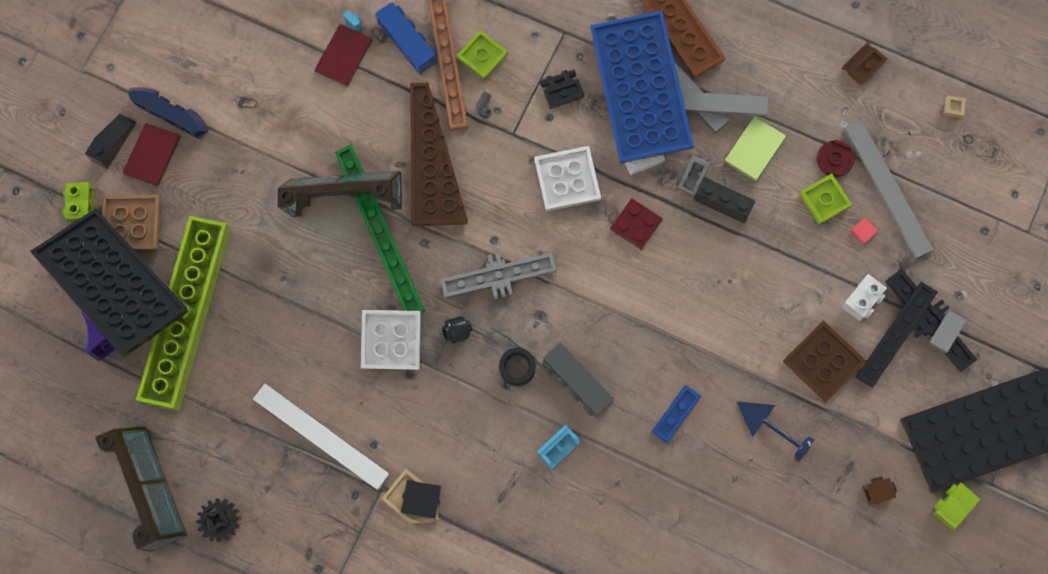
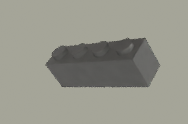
M561 342L543 358L544 368L549 373L554 372L558 377L556 380L562 387L567 386L572 391L570 395L577 402L580 400L585 405L583 408L590 416L594 415L597 418L613 403L614 398Z

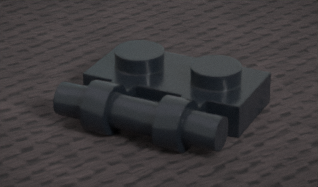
M574 69L561 71V74L555 76L549 75L546 79L539 81L541 88L549 87V89L544 90V95L550 109L585 97L579 79L573 81L570 79L576 77ZM561 81H564V82H565L564 84H561V85H558V86L555 85V83H558V82H561Z

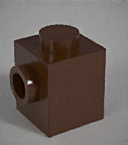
M880 476L871 479V484L863 486L869 506L896 498L895 493H897V489L890 478L883 480V477Z

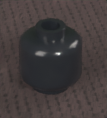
M462 316L448 319L445 321L444 326H442L445 340L450 341L452 344L467 340L472 331L470 321H466Z

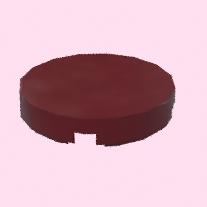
M832 140L823 144L816 157L819 169L827 176L833 174L834 177H841L847 174L855 161L851 147L845 142Z

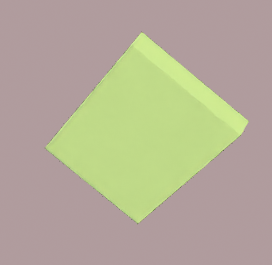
M754 116L726 157L724 163L756 182L786 135Z

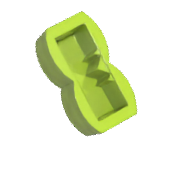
M962 483L953 484L946 491L947 497L944 500L941 498L933 506L935 511L932 514L950 530L956 529L980 500Z

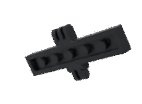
M902 269L885 281L904 305L917 288ZM943 299L934 306L930 303L912 330L914 331L916 328L920 330L914 335L916 338L922 334L924 336L929 334L932 338L945 316L944 312L949 309L948 305L943 309L939 307L944 304ZM958 336L945 354L959 372H962L977 360Z

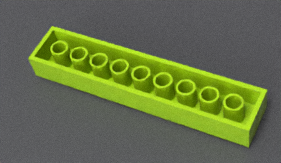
M189 216L169 284V289L187 307L188 313L154 336L136 397V401L141 404L180 412L231 233L227 223Z

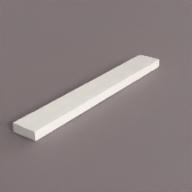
M264 384L253 398L261 406L375 489L379 490L390 475L268 385Z

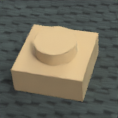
M947 96L945 98L944 115L963 118L966 98Z

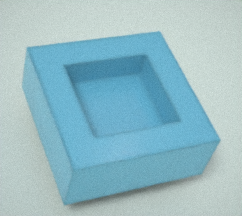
M347 10L343 14L345 23L352 30L360 33L363 30L362 20L357 14H352Z

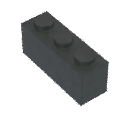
M703 177L693 199L744 224L756 202L706 177Z

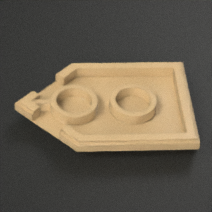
M405 468L381 500L411 525L438 522V508L436 519L401 513L402 495L405 493L407 480L423 483Z

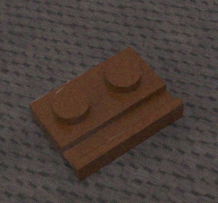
M869 42L861 47L842 67V70L847 71L848 75L861 86L887 61V58L875 47H871Z

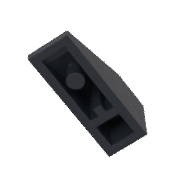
M119 114L93 139L85 155L92 162L108 169L136 122Z

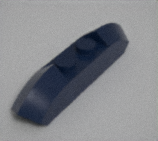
M145 87L130 88L128 90L129 98L135 106L195 138H200L208 132L204 120L197 112L191 108L185 110L178 104L175 106L170 104V101L165 97H159V91Z

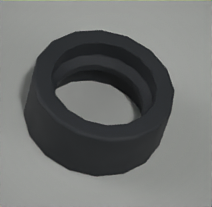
M512 348L502 355L499 362V371L506 383L512 386H522L530 382L535 375L536 363L529 351L523 348ZM521 356L527 360L529 370L525 376L513 378L507 373L506 363L511 357Z

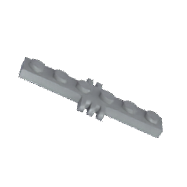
M499 253L495 254L497 261L494 262L492 255H488L489 263H486L487 268L440 279L444 297L447 299L492 288L494 299H498L497 291L501 292L502 298L506 297L505 289H508L509 296H512L513 292L510 283L556 273L553 255L548 253L506 264L504 259H500Z

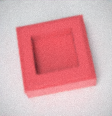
M864 217L850 232L864 245L878 230Z

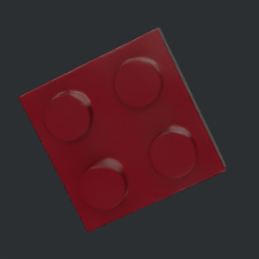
M631 198L610 227V230L642 250L663 218Z

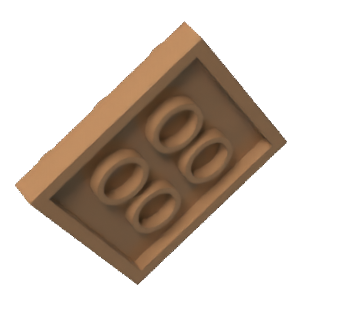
M159 194L103 195L102 216L134 251H158L161 196Z

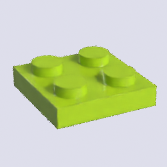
M480 30L456 57L485 80L505 59L508 51Z
M833 174L799 192L800 197L819 225L852 206V203Z

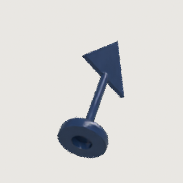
M737 402L752 437L764 423L798 447L794 455L796 461L800 462L815 440L813 438L807 437L800 444L766 420L776 405Z

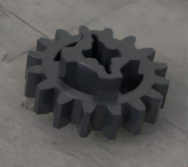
M219 498L215 499V503L209 500L208 507L201 506L204 510L203 513H197L201 517L200 520L196 521V523L201 524L197 530L200 532L204 531L202 537L207 538L209 536V541L212 542L215 538L217 542H222V537L225 540H229V534H236L234 528H240L236 524V521L241 520V517L236 516L240 511L233 509L235 504L232 502L228 504L226 499H223L222 503ZM217 508L216 511L209 513L212 509ZM228 511L231 515V520L227 516ZM212 517L220 518L226 521V523H217ZM206 520H208V522H209V524H210V528H209V529H208V527H207V525H206ZM228 527L226 531L220 533L221 529Z

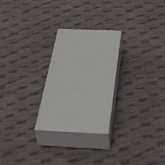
M950 310L947 311L929 344L946 354L966 320Z

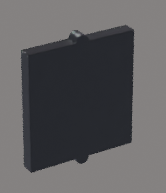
M407 480L405 493L402 495L401 513L436 519L437 508L440 504L441 486Z

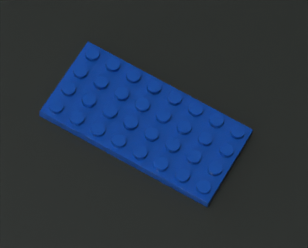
M663 11L590 25L619 163L694 149Z

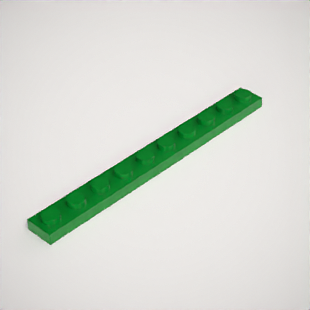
M352 144L335 152L344 175L365 173ZM372 193L353 194L403 310L425 312L426 310L377 199L373 197Z

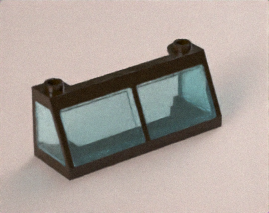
M389 171L289 179L278 187V208L292 217L302 216L301 211L303 208L311 207L310 197L372 193L374 198L387 201L392 210H401V172Z
M144 426L115 428L96 436L95 439L98 447L102 451L115 452L142 525L135 528L132 534L136 549L152 552L186 537L187 533L147 428Z

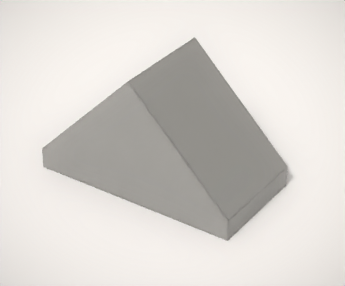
M693 155L678 188L695 196L710 163Z

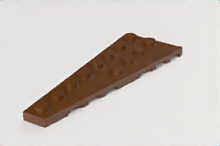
M410 83L412 226L468 224V219L429 83Z

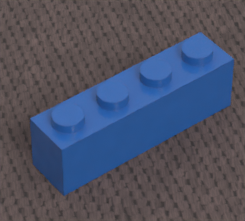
M391 2L375 13L376 21L420 75L437 63V53L431 45L428 46L426 44L423 34L421 32L417 33L411 19L407 20L405 18L402 8L399 5L396 7Z

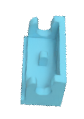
M565 425L537 451V455L552 470L580 444L579 438Z

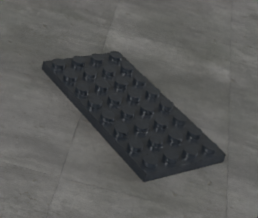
M96 208L30 251L33 257L122 358L128 356L188 313L187 307Z
M1047 368L900 419L931 494L949 488L953 484L957 485L1048 453Z

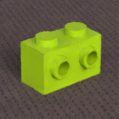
M89 182L66 183V190L63 191L65 200L63 217L72 224L94 210V187Z

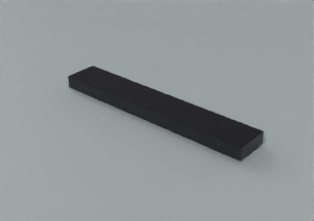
M920 282L857 374V379L871 388L874 387L938 293L936 290Z

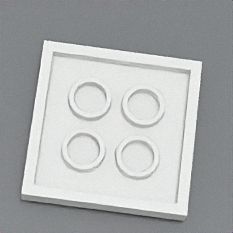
M589 146L534 157L546 212L601 200Z
M362 310L361 368L419 370L421 311Z

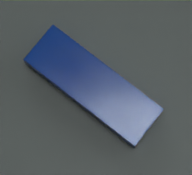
M685 385L651 433L667 444L701 395Z

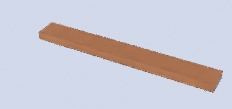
M428 0L450 132L468 129L447 1Z

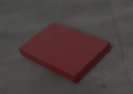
M339 24L314 69L315 72L348 87L373 41L372 38Z
M145 123L123 173L159 186L181 136Z

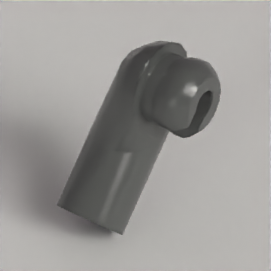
M487 92L482 93L476 104L479 116L484 119L489 118L492 114V111L487 106L491 95Z

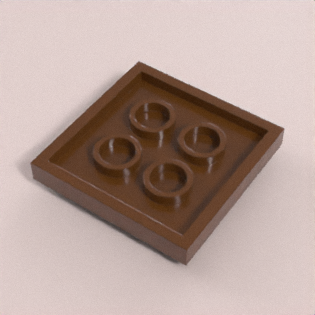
M823 320L782 362L824 402H827L866 360Z

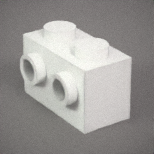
M867 274L841 308L858 321H861L864 317L868 319L874 311L872 306L875 303L879 304L886 295L883 292L887 288Z

